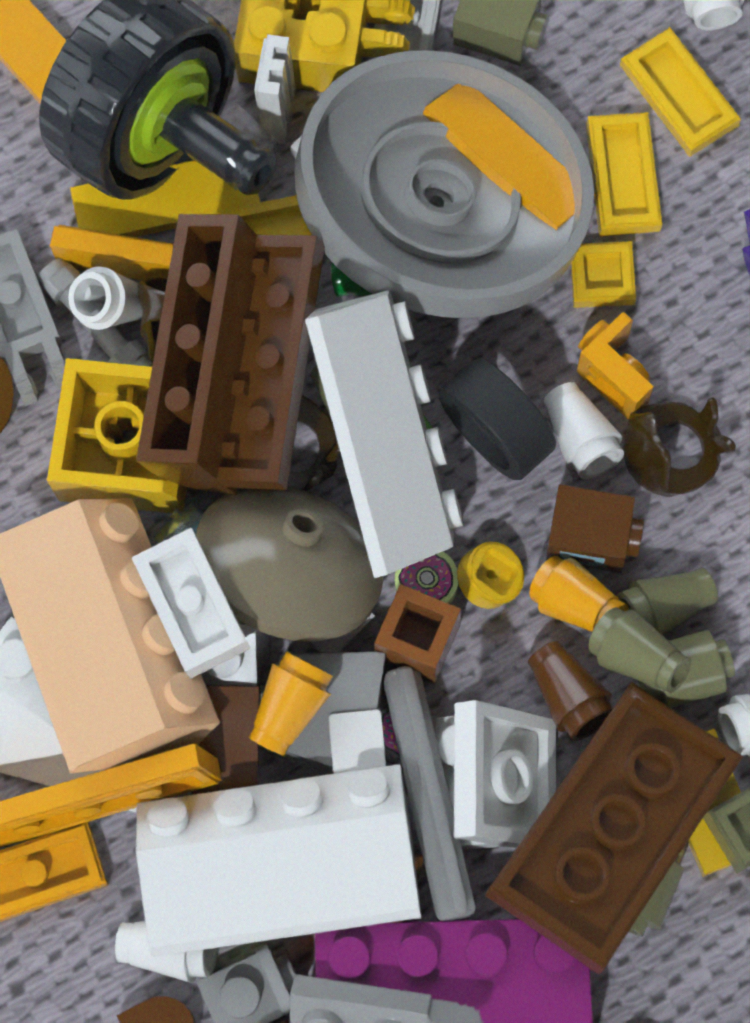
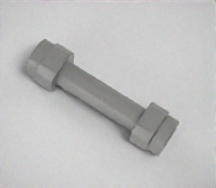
M57 258L40 271L37 280L45 294L56 307L64 304L72 313L68 301L69 289L73 281L81 274L72 264H69L62 258ZM81 323L110 357L109 363L153 366V362L148 360V352L138 340L129 342L116 326L95 330Z

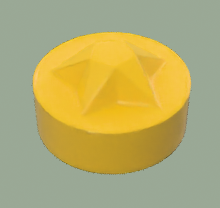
M490 541L482 543L464 554L458 565L457 579L462 593L472 604L484 609H495L512 601L519 595L524 584V569L519 557L511 548L502 543Z

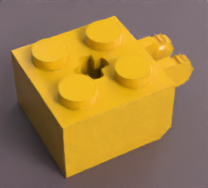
M241 0L234 40L236 53L235 69L238 82L256 83L264 38L267 39L268 34L289 37L296 89L324 92L337 78L361 64L362 57L376 58L391 53L409 51L410 41L407 40L405 35H401L399 32H386L385 30L366 27L367 22L385 25L394 24L395 26L409 25V22L414 19L415 7L410 3V0Z
M66 358L47 482L58 501L71 503L78 499L133 498L137 510L183 514L187 487L156 476L136 461L152 367ZM123 431H135L136 436L131 441L124 444L115 443L114 438L123 439Z

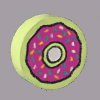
M442 551L395 571L396 592L399 585L402 584L450 604L458 590L457 567L454 561Z

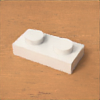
M192 528L131 557L180 662L190 679L251 649Z

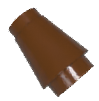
M559 641L550 642L534 652L528 660V665L533 671V675L559 732L566 731L573 741L582 740L597 732L613 709L609 702L612 698V693L568 650H565Z

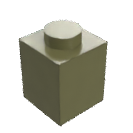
M460 0L453 18V45L521 66L528 47L535 50L539 49L547 28L549 15L541 13L542 0Z

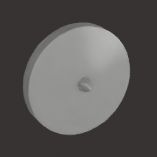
M422 50L391 53L361 63L345 72L330 84L314 104L307 118L295 161V190L303 219L311 235H317L324 243V254L352 281L372 294L390 290L394 304L405 301L408 310L439 317L476 318L501 314L517 309L547 292L559 281L576 256L588 231L594 207V184L588 157L577 134L563 114L538 90L514 74L486 61L450 52ZM457 83L479 90L567 169L574 194V215L557 230L536 217L521 205V195L518 191L513 189L510 196L471 163L445 137L448 128L441 122H430L423 114L424 108Z

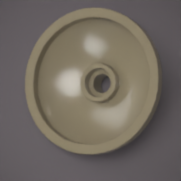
M287 486V490L238 489L236 494H226L220 497L206 510L195 533L236 619L253 629L271 636L294 641H322L345 635L365 622L375 608L382 591L383 576L374 578L359 523L332 501L307 490Z

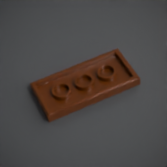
M631 682L492 883L485 896L600 975L743 756Z

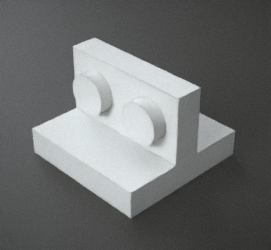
M477 700L455 703V716L436 718V741L454 814V838L460 839L462 850L502 846L517 849L556 792L555 723L550 718Z

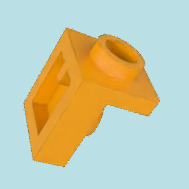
M622 312L611 324H608L605 320L599 321L582 338L578 345L581 353L576 372L623 416L629 419L631 413L648 405L654 386L649 382L650 376L647 370L636 358L627 353H623L620 356L616 352L629 338L633 320L625 312Z

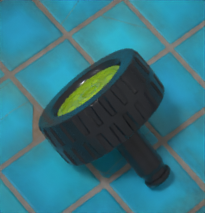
M103 0L79 23L59 52L45 83L39 110V128L45 147L50 155L72 173L110 197L135 199L148 195L164 185L177 169L169 166L189 162L191 159L225 182L236 184L238 190L243 194L254 195L263 190L270 182L277 163L272 151L267 148L261 149L254 139L220 117L234 80L236 67L235 46L231 34L224 24L191 0Z

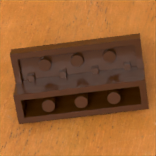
M178 215L136 461L150 472L162 479L182 486L216 493L236 494L237 488L287 490L310 345V336L305 319L316 307L325 249L324 243L317 235H257L239 215Z

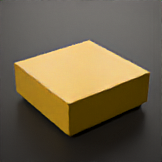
M632 241L582 243L570 265L573 308L635 305L636 289Z

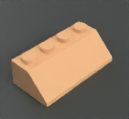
M133 498L78 499L0 533V578L70 773L106 770L194 743L198 745L220 723L202 675L199 674L190 679L185 672L131 558L151 548Z

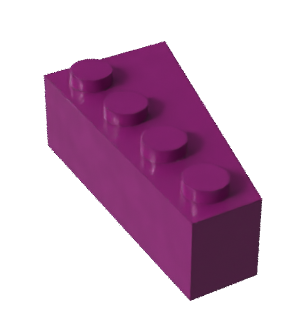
M519 919L381 923L315 933L316 978L432 995L431 999L456 1002L460 1006L467 1004V1006H474L475 1010L480 1011L479 1014L483 1023H592L590 968Z

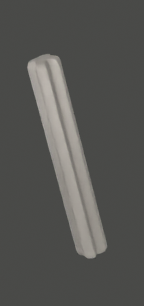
M410 666L399 667L384 674L383 685L435 914L439 921H460L472 916L476 907L460 839L454 838V814L420 672L413 670Z

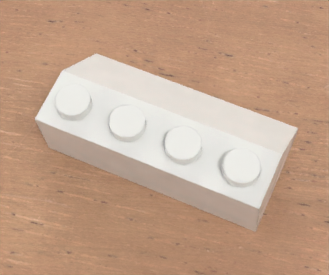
M390 290L315 309L305 321L374 578L388 575L452 548L455 538L453 529L463 526L455 490L443 491L437 470L438 466L447 464L439 428H426L421 404L431 402L422 364L410 367L405 348V341L415 339L410 315L405 301L394 304Z
M400 764L137 803L136 856L151 957L421 918L411 820Z

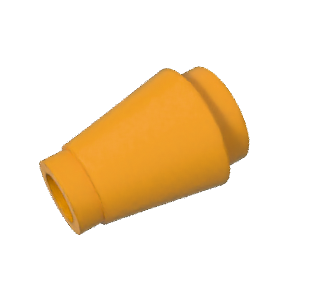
M553 556L546 560L536 572L529 590L530 599L538 604V610L541 614L593 632L601 617L610 609L619 608L624 612L629 610L627 604L620 601L615 594L575 558L564 560L559 556Z
M286 652L279 666L272 663L253 724L254 728L249 739L279 755L285 756L289 746L295 742L330 697L331 693L326 691L333 675Z

